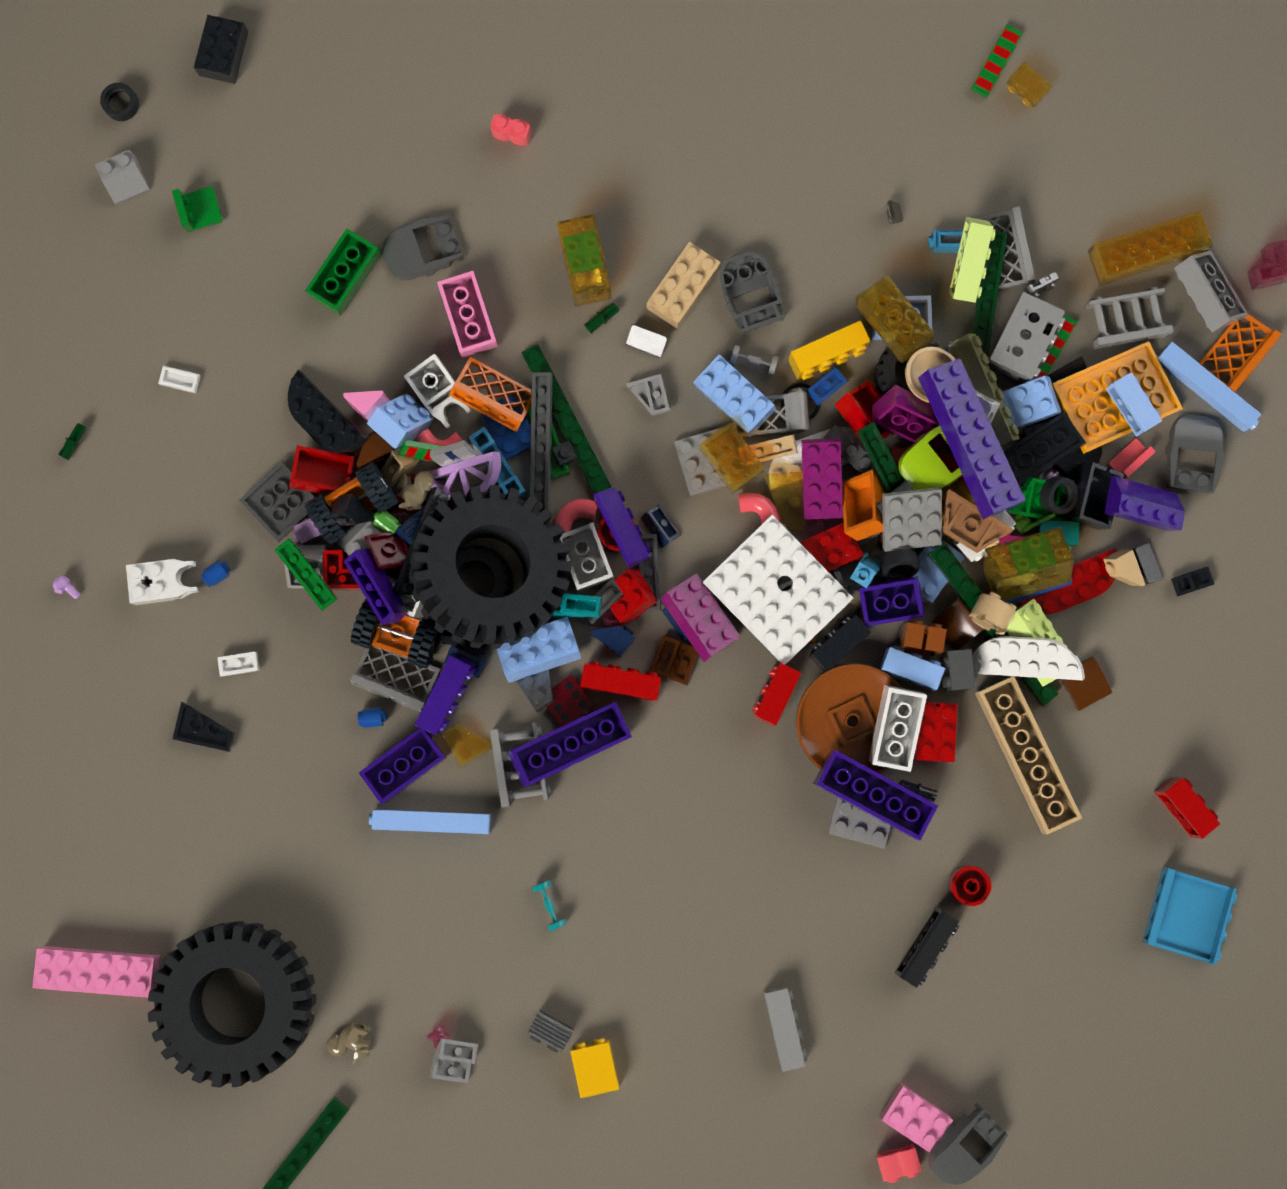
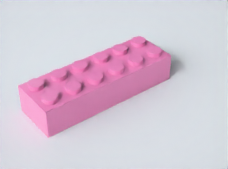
M43 946L36 950L32 988L148 998L149 991L157 987V982L153 981V977L156 971L159 970L160 955Z

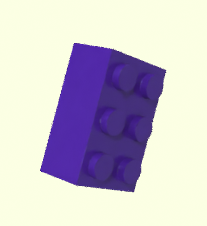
M919 576L873 583L867 589L862 585L859 588L865 626L923 618L925 616Z

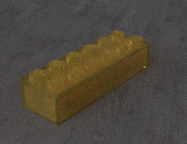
M1199 210L1093 244L1088 250V254L1099 285L1102 286L1189 258L1195 254L1206 252L1213 246V242L1202 212Z

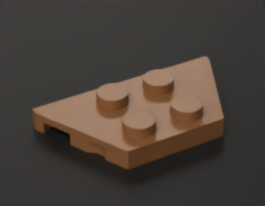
M950 489L947 490L943 533L978 553L1013 531V528L993 516L982 519L976 505Z

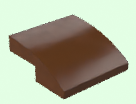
M960 598L931 622L940 624L943 629H947L945 640L955 650H959L984 629L971 620L972 617H969L971 610Z
M663 635L649 671L656 672L660 676L688 686L699 654L693 646Z
M1093 656L1081 662L1085 675L1084 680L1061 679L1065 690L1069 692L1078 711L1113 693Z

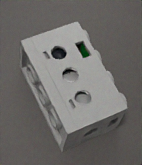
M1023 292L989 359L988 365L990 370L1019 385L1035 380L1041 370L1038 366L1041 367L1049 354L1048 351L1057 338L1056 334H1058L1066 319L1063 317L1065 311Z

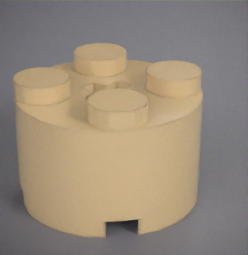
M990 592L989 595L981 594L969 617H972L971 620L988 631L993 628L996 629V634H1005L1017 607L1011 603L1003 602L996 593Z

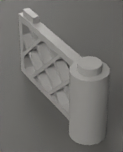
M797 388L792 389L791 393L765 396L772 400V403L776 400L784 399L785 406L780 412L775 410L777 416L771 422L766 420L769 425L765 430L759 431L757 429L752 436L809 431L807 392ZM780 416L786 420V428L778 429L773 424ZM733 422L734 438L749 436L745 432L738 433L737 424Z

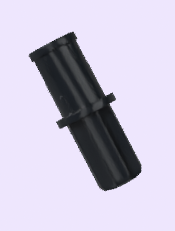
M903 779L899 782V785L931 802L936 800L934 796L937 797V790L924 787L921 783L915 784Z

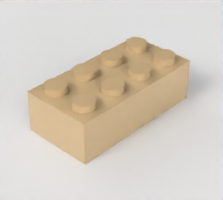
M689 242L648 300L647 309L678 329L719 271L721 262Z

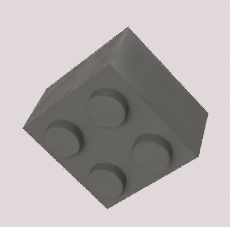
M972 649L942 653L939 662L945 670L941 682L946 692L974 689Z

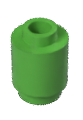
M386 510L382 513L377 511L374 515L373 525L383 533H392L393 536L401 525L398 523L399 520Z

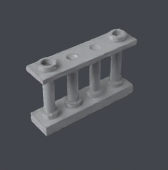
M1151 287L1144 292L1104 299L1101 296L1091 298V301L1085 307L1086 309L1094 308L1099 335L1093 341L1094 349L1163 338L1171 335L1173 327L1172 325L1165 326V323H1163L1158 297L1165 292V288ZM1150 298L1155 325L1154 328L1147 329V327H1144L1139 300ZM1120 303H1132L1137 327L1133 332H1128L1125 328ZM1113 305L1118 329L1116 335H1109L1107 333L1102 310L1103 306Z
M532 723L533 730L508 734L500 733L499 729L490 730L501 807L511 806L510 802H513V799L543 795L544 800H549L548 796L552 795L550 784H546V778L541 780L542 787L514 792L508 790L507 783L510 780L519 779L517 772L505 771L504 763H508L507 761H511L506 751H502V744H505L507 741L532 737L535 739L542 736L541 726L538 727L537 723Z

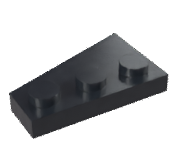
M181 702L172 739L230 752L235 733L188 704Z

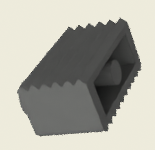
M540 1010L528 1034L531 1035L530 1038L535 1042L540 1043L543 1041L548 1044V1049L557 1053L558 1050L563 1052L574 1028Z

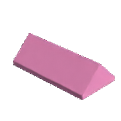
M383 390L343 393L347 402L366 422L369 421L378 406L390 401Z

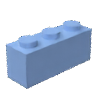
M1132 372L1105 388L1136 437L1162 422L1158 410L1153 407L1149 396L1142 390L1138 379L1133 376Z

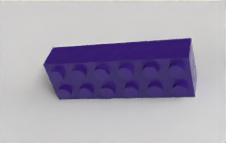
M613 702L507 751L523 787H528L632 736L617 703Z
M832 749L813 782L817 787L919 841L922 839L938 805Z

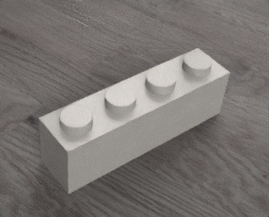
M784 986L763 991L782 1072L805 1067L804 1061L808 1059L806 1050L801 1049L800 1045L803 1037L801 1029L797 1030L795 1023L799 1021L797 1011L792 1010L791 1003L794 1002L792 990L788 991V988Z

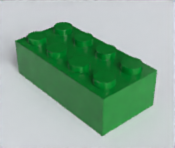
M346 228L305 292L309 297L341 316L382 255L379 248Z

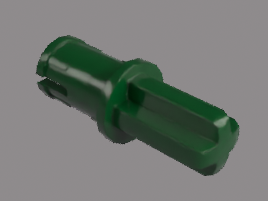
M611 303L600 313L596 312L597 315L585 323L584 326L592 334L601 325H606V321L619 312L618 306L615 303Z
M76 424L69 438H65L66 441L58 455L70 460L76 447L80 446L78 442L86 430L84 425Z

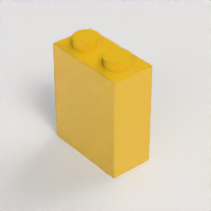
M597 1038L593 1040V1043L587 1045L585 1042L574 1044V1048H571L570 1053L580 1098L619 1090V1081L609 1039Z

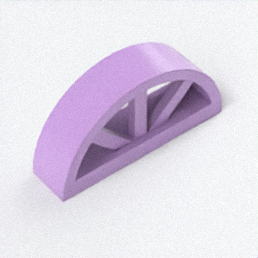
M500 452L486 453L429 471L434 477L431 488H440L449 500L453 494L450 492V489L459 473L464 494L467 495L470 489L466 471L483 480L480 490L481 492H487L490 485H495L500 474ZM489 464L487 475L476 469L477 467ZM449 476L448 480L443 486L439 479Z

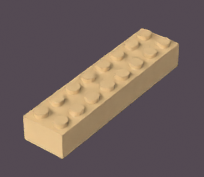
M1008 677L976 692L975 695L1041 833L1048 835L1082 819L1015 677Z

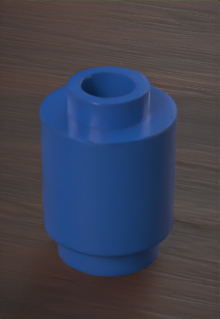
M218 560L203 570L204 573L201 574V578L208 587L215 586L230 576L229 571L231 569L225 561L221 562Z
M382 707L362 709V711L358 712L359 727L384 726V722H387L386 710L383 711Z

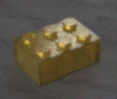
M732 423L726 425L699 446L702 454L732 494L757 478L765 470Z

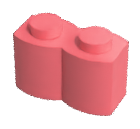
M501 114L493 116L490 126L493 137L502 141L510 140L519 146L528 145L531 128L527 122L519 119L511 120L509 117Z
M914 1144L876 1154L883 1181H888V1183L897 1182L902 1176H907V1178L916 1177L918 1172L922 1171Z

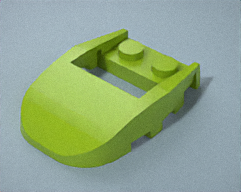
M940 425L918 437L914 444L902 454L899 460V472L902 478L908 481L914 490L936 487L943 489L962 475L959 468L951 473L928 444L939 433L947 442Z

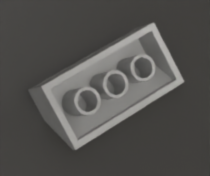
M1211 250L1192 255L1174 267L1177 277L1183 282L1187 294L1194 301L1197 311L1201 313L1205 320V325L1211 332L1222 330L1248 316L1247 311Z

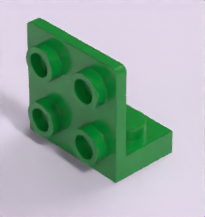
M212 186L187 194H183L179 188L172 190L181 226L187 233L223 222Z

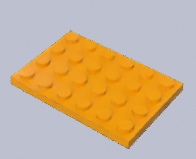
M1149 341L1052 383L1062 412H1065L1086 441V445L1081 447L1083 454L1133 432L1105 389L1131 372L1138 379L1142 390L1149 396L1153 407L1158 410L1161 419L1183 409Z

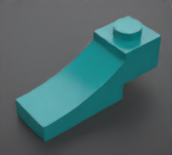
M564 594L561 604L550 618H599L602 598Z

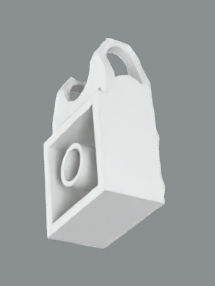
M433 354L404 375V378L430 414L440 420L445 428L448 429L450 427L446 416V410L450 405L458 404L467 413L471 412L469 406L449 396L456 381L436 354ZM429 378L436 379L435 384L433 386L431 384L428 385V383L430 382L428 380Z
M169 559L126 565L130 603L142 605L183 599L192 593L199 592V588L187 587L181 583L182 573L191 567H195L196 562ZM151 579L153 582H152V584H150V587H149V586H148V581Z

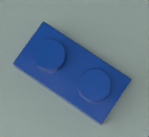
M835 367L806 392L817 405H820L848 381Z

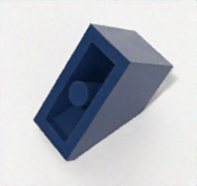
M616 626L595 629L590 632L593 637L620 657L623 656L635 640V637L632 636L634 632L626 626L624 628Z

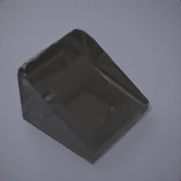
M892 200L888 201L885 209L889 223L902 222L903 217L900 205Z

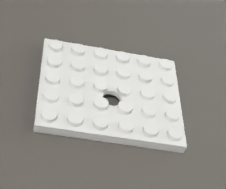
M773 515L703 581L707 588L784 665L853 599L841 584ZM781 576H788L792 579L793 585L790 590L782 591L778 588L777 581Z

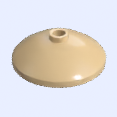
M925 347L916 351L909 358L905 368L906 382L912 393L919 399L929 403L918 377L928 369L956 359L947 351L937 347Z

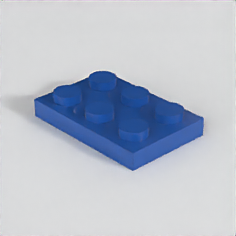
M514 395L507 396L510 403L517 402ZM503 398L496 401L502 405L505 404ZM520 406L512 407L513 411L520 415L522 414ZM481 413L506 461L531 448V426L526 417H524L517 432Z

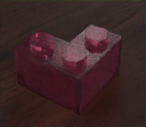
M1287 240L1267 244L1260 250L1264 264L1254 266L1247 272L1252 290L1287 282Z

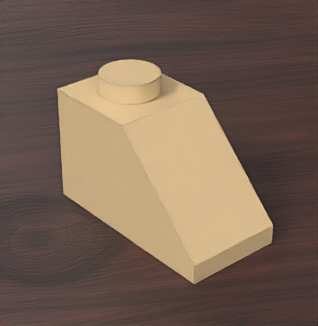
M400 448L392 451L381 470L391 487L400 481L403 473L408 475L419 462V459L399 456Z
M1121 549L1104 558L1105 568L1110 577L1131 586L1145 585L1133 550Z

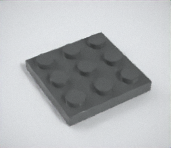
M282 461L239 500L278 542L294 529L293 526L301 523L309 515L305 508V503L315 498L309 491L289 488L291 471Z

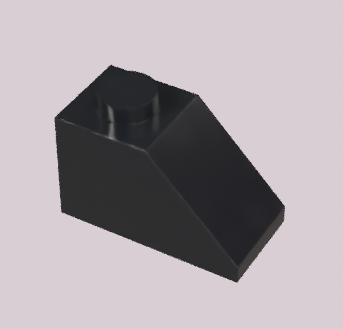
M353 494L338 496L330 513L340 526L365 523L375 519Z

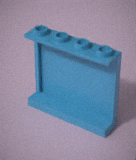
M1163 867L1142 942L1216 965L1217 961L1221 958L1222 952L1220 948L1222 942L1226 940L1227 932L1225 930L1227 923L1229 924L1232 918L1231 908L1237 900V889Z

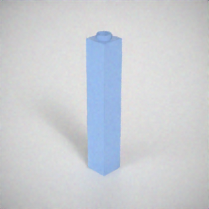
M1173 342L1168 344L1157 357L1161 366L1241 431L1253 430L1260 422L1257 420L1262 415Z
M375 809L369 815V825H372L373 830L490 834L491 814Z

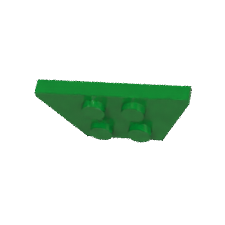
M1028 477L1021 488L1026 501L1007 510V513L1040 519L1052 514L1045 510L1040 500L1041 489L1047 480ZM1062 484L1056 488L1054 493V503L1056 506H1059L1064 499L1065 491ZM1056 514L1055 517L1049 519L1052 521L1070 522V520L1066 519V514Z

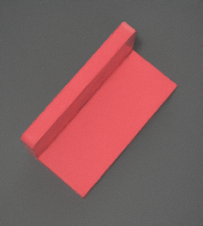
M1134 439L1108 465L1113 470L1123 473V479H1126L1156 451L1151 446L1146 449L1138 439Z

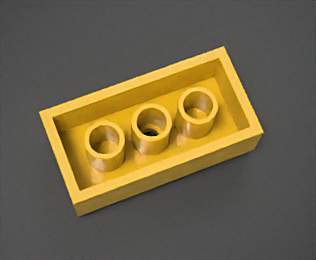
M860 320L791 351L788 361L797 381L800 379L805 381L814 376L813 373L818 371L823 373L829 370L833 364L841 365L847 362V358L853 355L855 358L865 353L864 350L867 349L870 343V339Z

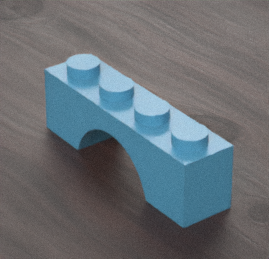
M485 427L469 436L472 444L480 450L482 455L490 452H500ZM500 452L501 469L497 483L504 494H507L510 488L519 490L518 499H520L527 492Z

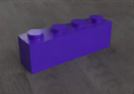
M368 549L355 550L344 561L382 625L397 623L409 612L400 596L392 592L394 587L384 570H377Z

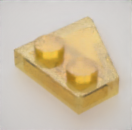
M459 723L442 733L461 767L493 749L490 743H487Z

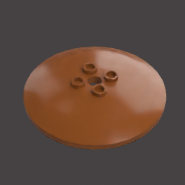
M844 664L823 672L810 683L803 693L797 708L796 732L804 753L815 766L821 769L832 749L879 774L889 768L873 765L868 759L884 685L901 688L892 677L869 665ZM854 715L857 717V723L850 726L847 723V719Z

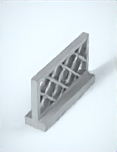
M1020 206L1014 207L1009 211L975 218L989 221L994 227L996 226L1014 238L1010 247L1005 245V248L1008 250L1003 257V263L1012 268L1007 276L1001 273V277L1004 280L999 285V290L1023 284H1034L1035 275ZM1009 216L1010 223L1007 228L997 224L1000 218ZM1010 251L1018 257L1014 265L1005 260ZM1015 269L1021 273L1022 280L1014 281L1009 276Z
M366 648L355 673L350 679L351 684L421 712L440 673V669L429 665L428 668L419 669L415 665L417 670L406 674L403 665L408 663L407 657L380 649L382 656L371 660L369 656L371 649ZM391 655L397 656L400 663L389 667L385 658ZM384 659L387 668L376 672L373 663ZM371 664L374 671L373 674L368 676L360 674L363 666ZM401 666L404 675L393 679L390 670ZM427 669L435 672L432 679L424 681L421 672ZM388 671L392 680L386 683L380 682L377 675ZM419 673L422 683L411 686L408 677ZM406 678L409 688L404 690L398 689L395 682ZM424 685L426 693L423 699L415 696L413 689Z

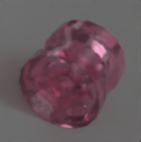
M441 1024L426 1037L433 1041V1046L437 1049L440 1039L449 1040L451 1035L444 1031V1026Z

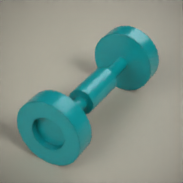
M550 880L533 886L532 889L534 893L540 890L543 893L545 899L543 901L547 912L551 914L553 923L547 925L549 931H552L567 923L565 918L557 921L554 905L551 898H548L545 888L552 886Z

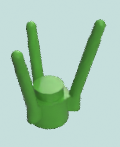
M1052 513L1042 519L1035 518L1032 521L1027 516L1015 515L1016 524L1014 527L1022 535L1031 528L1055 517L1056 514Z

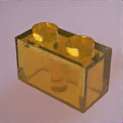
M1026 62L1009 77L1006 83L1008 89L1013 94H1017L1022 98L1025 105L1031 106L1033 109L1052 88V85Z

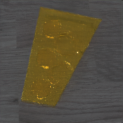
M802 472L763 474L782 524H785L788 530L805 529Z

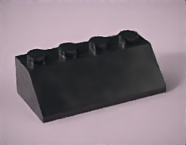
M936 907L896 969L895 974L916 988L919 985L922 986L927 979L926 973L929 968L933 969L938 961L936 957L947 948L948 938L950 935L954 936L957 932L959 921Z

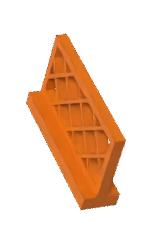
M1249 314L1244 319L1249 321L1250 327L1239 328V321L1231 324L1199 363L1203 366L1205 362L1214 361L1215 370L1209 372L1216 374L1215 377L1219 380V373L1229 372L1230 381L1224 384L1235 393L1282 335L1276 329L1275 331L1271 330ZM1254 330H1262L1267 335L1263 339H1255ZM1251 331L1252 340L1242 341L1240 332ZM1237 333L1238 342L1228 343L1227 335ZM1253 344L1254 351L1244 354L1242 345ZM1239 345L1240 354L1230 355L1229 346ZM1225 347L1227 356L1216 357L1215 350ZM1241 358L1242 366L1232 368L1231 359ZM1227 360L1229 369L1218 370L1217 361Z
M472 357L468 359L449 394L452 398L517 432L532 404L531 389ZM470 364L477 367L479 372L471 373ZM486 375H492L496 381L488 383ZM482 377L484 384L476 385L474 378ZM469 379L472 386L461 383V380ZM503 385H510L513 391L505 392ZM498 386L501 393L493 394L490 387ZM486 388L489 395L481 394L478 389ZM525 393L530 396V399L522 401L519 394ZM515 395L518 402L510 403L507 396ZM503 397L505 404L502 405L496 402L495 398ZM520 406L522 414L520 415L513 411L512 407Z

